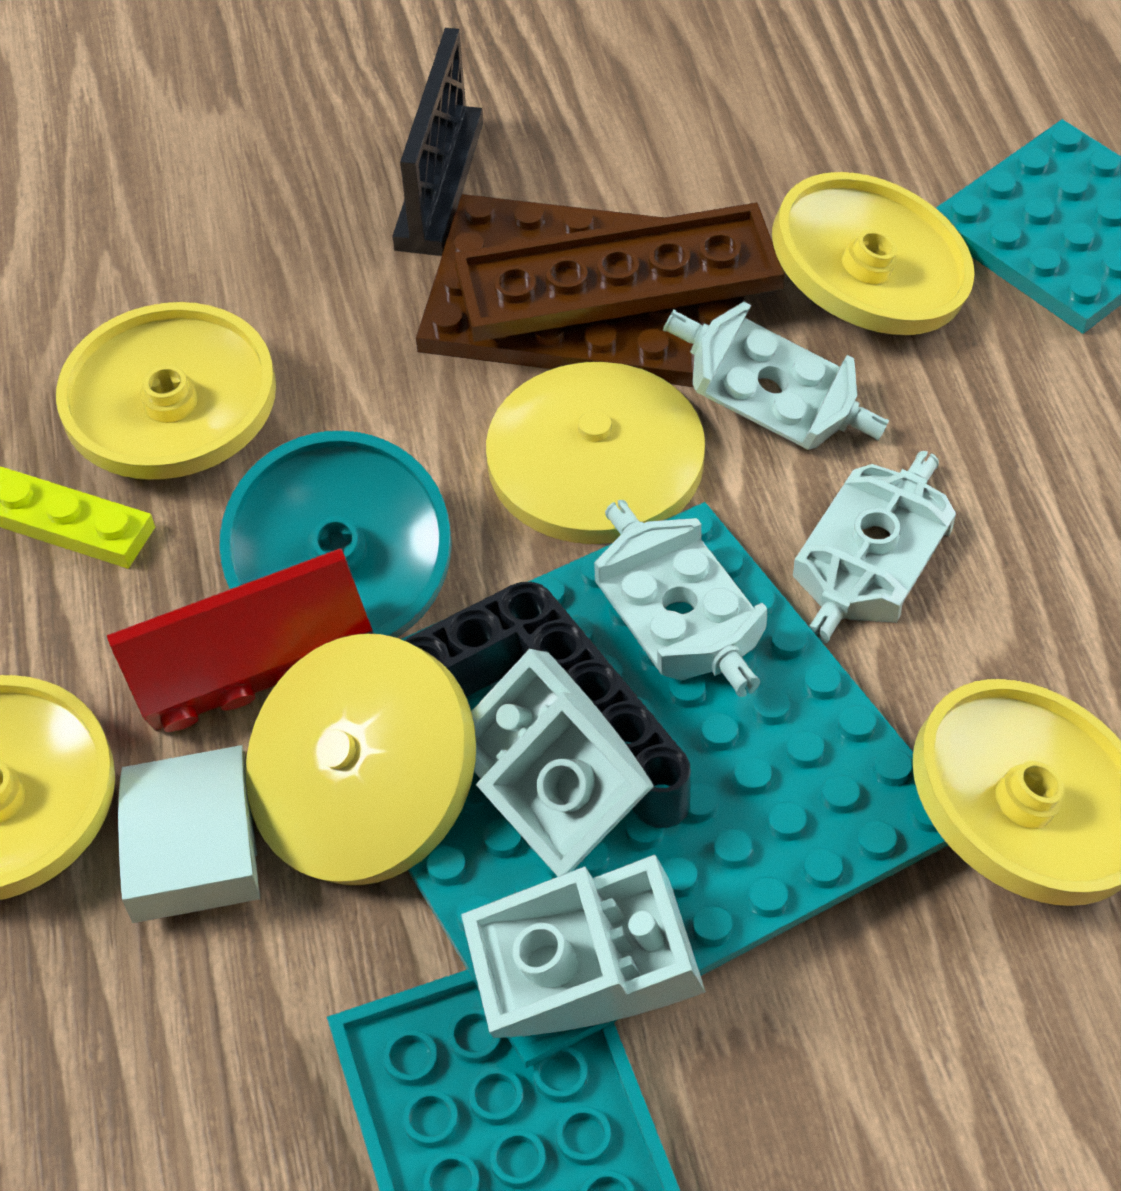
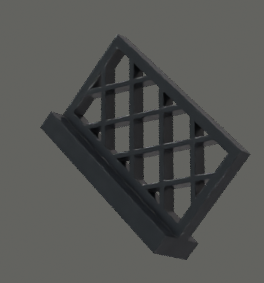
M446 27L444 29L400 161L405 199L392 236L394 251L442 256L484 123L482 108L466 106L460 29Z

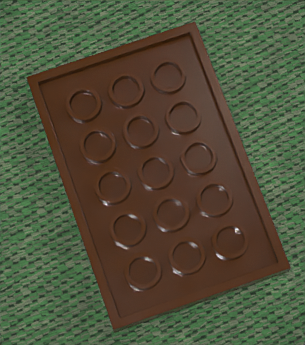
M461 194L416 335L417 352L545 369H555L565 365L584 362L617 363L650 372L671 385L694 387L693 370L695 355L690 353L693 344L667 331H663L673 310H676V312L698 322L702 326L704 323L710 325L712 320L743 303L745 296L473 342L455 268L454 252L665 217Z

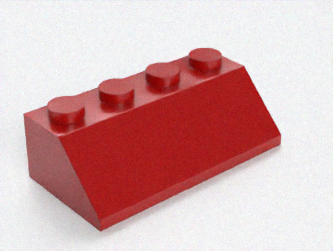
M340 548L106 636L144 720L155 731L163 728L165 732H174L195 724L199 720L198 715L217 707H221L224 711L234 710L251 703L256 698L255 693L275 686L284 674L301 658L326 643L351 635L374 633L343 550Z

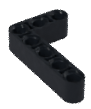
M531 581L510 585L404 640L440 661L455 677L466 697L502 679L529 649L548 652L588 696L624 742H632L625 744L637 759L653 786H669L666 788L653 787L632 808L638 818L647 825L656 828H669L679 824L687 817L690 810V762L686 754L552 593L542 584Z

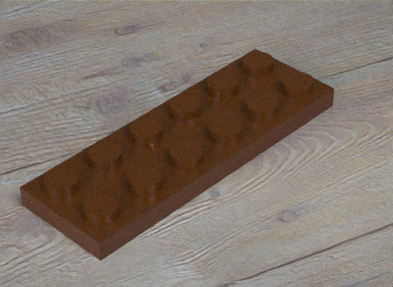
M758 202L454 252L455 268L473 342L784 289L785 273L775 253L773 242Z

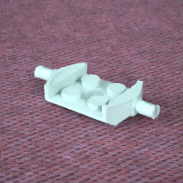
M746 302L737 305L712 320L710 325L704 323L703 326L676 312V310L672 311L663 331H667L693 344L690 353L695 355L693 386L697 393L807 450L817 448L838 430L844 432L848 424L875 438L877 441L882 436L889 420L863 407H859V402L855 401L857 385L853 357L847 355L841 366H838L746 319L745 317L751 307ZM767 378L773 380L779 385L782 392L771 393L766 391L759 384L758 379Z
M920 451L909 470L902 469L900 473L874 464L854 469L795 558L793 577L821 606L809 627L817 637L820 633L819 639L823 644L829 642L839 622L845 618L848 620L897 623L907 595L943 536L949 537L951 534L956 513L945 494L927 485L934 470L939 466V460L934 454L931 453L927 461H925L928 452ZM878 526L886 529L891 535L885 539H872L866 536L862 530Z
M618 500V507L615 502L611 503L607 507L605 515L618 530L620 536L594 562L595 582L661 675L682 681L709 672H713L715 676L723 673L738 696H746V689L749 694L753 693L758 688L760 680L754 675L742 659V656L756 647L766 629V606L763 603L756 605L755 608L751 605L701 540V523L697 518L648 521L643 523L637 519L625 500ZM674 602H685L693 606L694 609L689 613L680 614L675 611H667L665 607Z

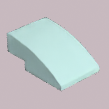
M529 649L471 711L476 735L474 772L480 778L476 785L558 877L572 872L654 787L637 759L611 724L548 652Z
M243 745L122 767L118 805L122 901L132 923L260 899L255 859L257 849L253 817L246 789V760Z
M656 855L592 878L586 867H582L461 914L489 1032L494 1038L529 1036L602 1024L665 1007L706 992L670 880Z

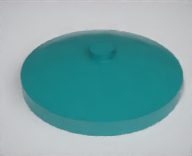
M344 430L317 432L298 437L273 449L257 461L240 480L228 501L221 523L220 559L229 589L342 548L373 633L398 638L413 627L429 610L442 589L450 565L452 536L448 512L439 488L431 475L413 456L399 446L385 439L361 432Z

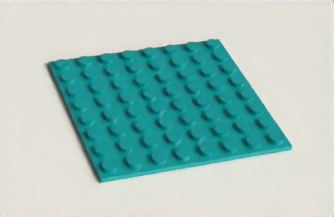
M706 502L665 520L697 518L701 523V540L754 608L760 603H763L767 608L766 629L756 647L742 656V659L760 680L758 688L751 694L746 689V696H738L723 673L715 676L713 672H709L682 681L661 675L595 582L594 562L612 544L528 581L542 584L552 593L686 754L690 762V810L684 820L669 828H656L644 823L631 809L573 871L586 867L592 878L656 855L670 880L700 976L948 846L947 842L932 824L918 795L913 773V751ZM674 602L667 605L665 609L686 614L692 611L694 607L685 602ZM421 629V630H419V631H417V632H415V633H413V634H410V635H408V636H406V637H404V638H401V640L404 641V640L407 639L408 637H410V636H412V635H414V634H416V633H418V632H420V631H422V630H424V629ZM499 681L466 697L471 711ZM474 772L467 799L454 825L438 846L422 861L410 868L408 872L479 989L461 914L558 876L478 788L476 784L480 778ZM657 785V786H654V787H657V788H666V787H669V786H667V785ZM617 1020L559 1032L507 1038L527 1069Z

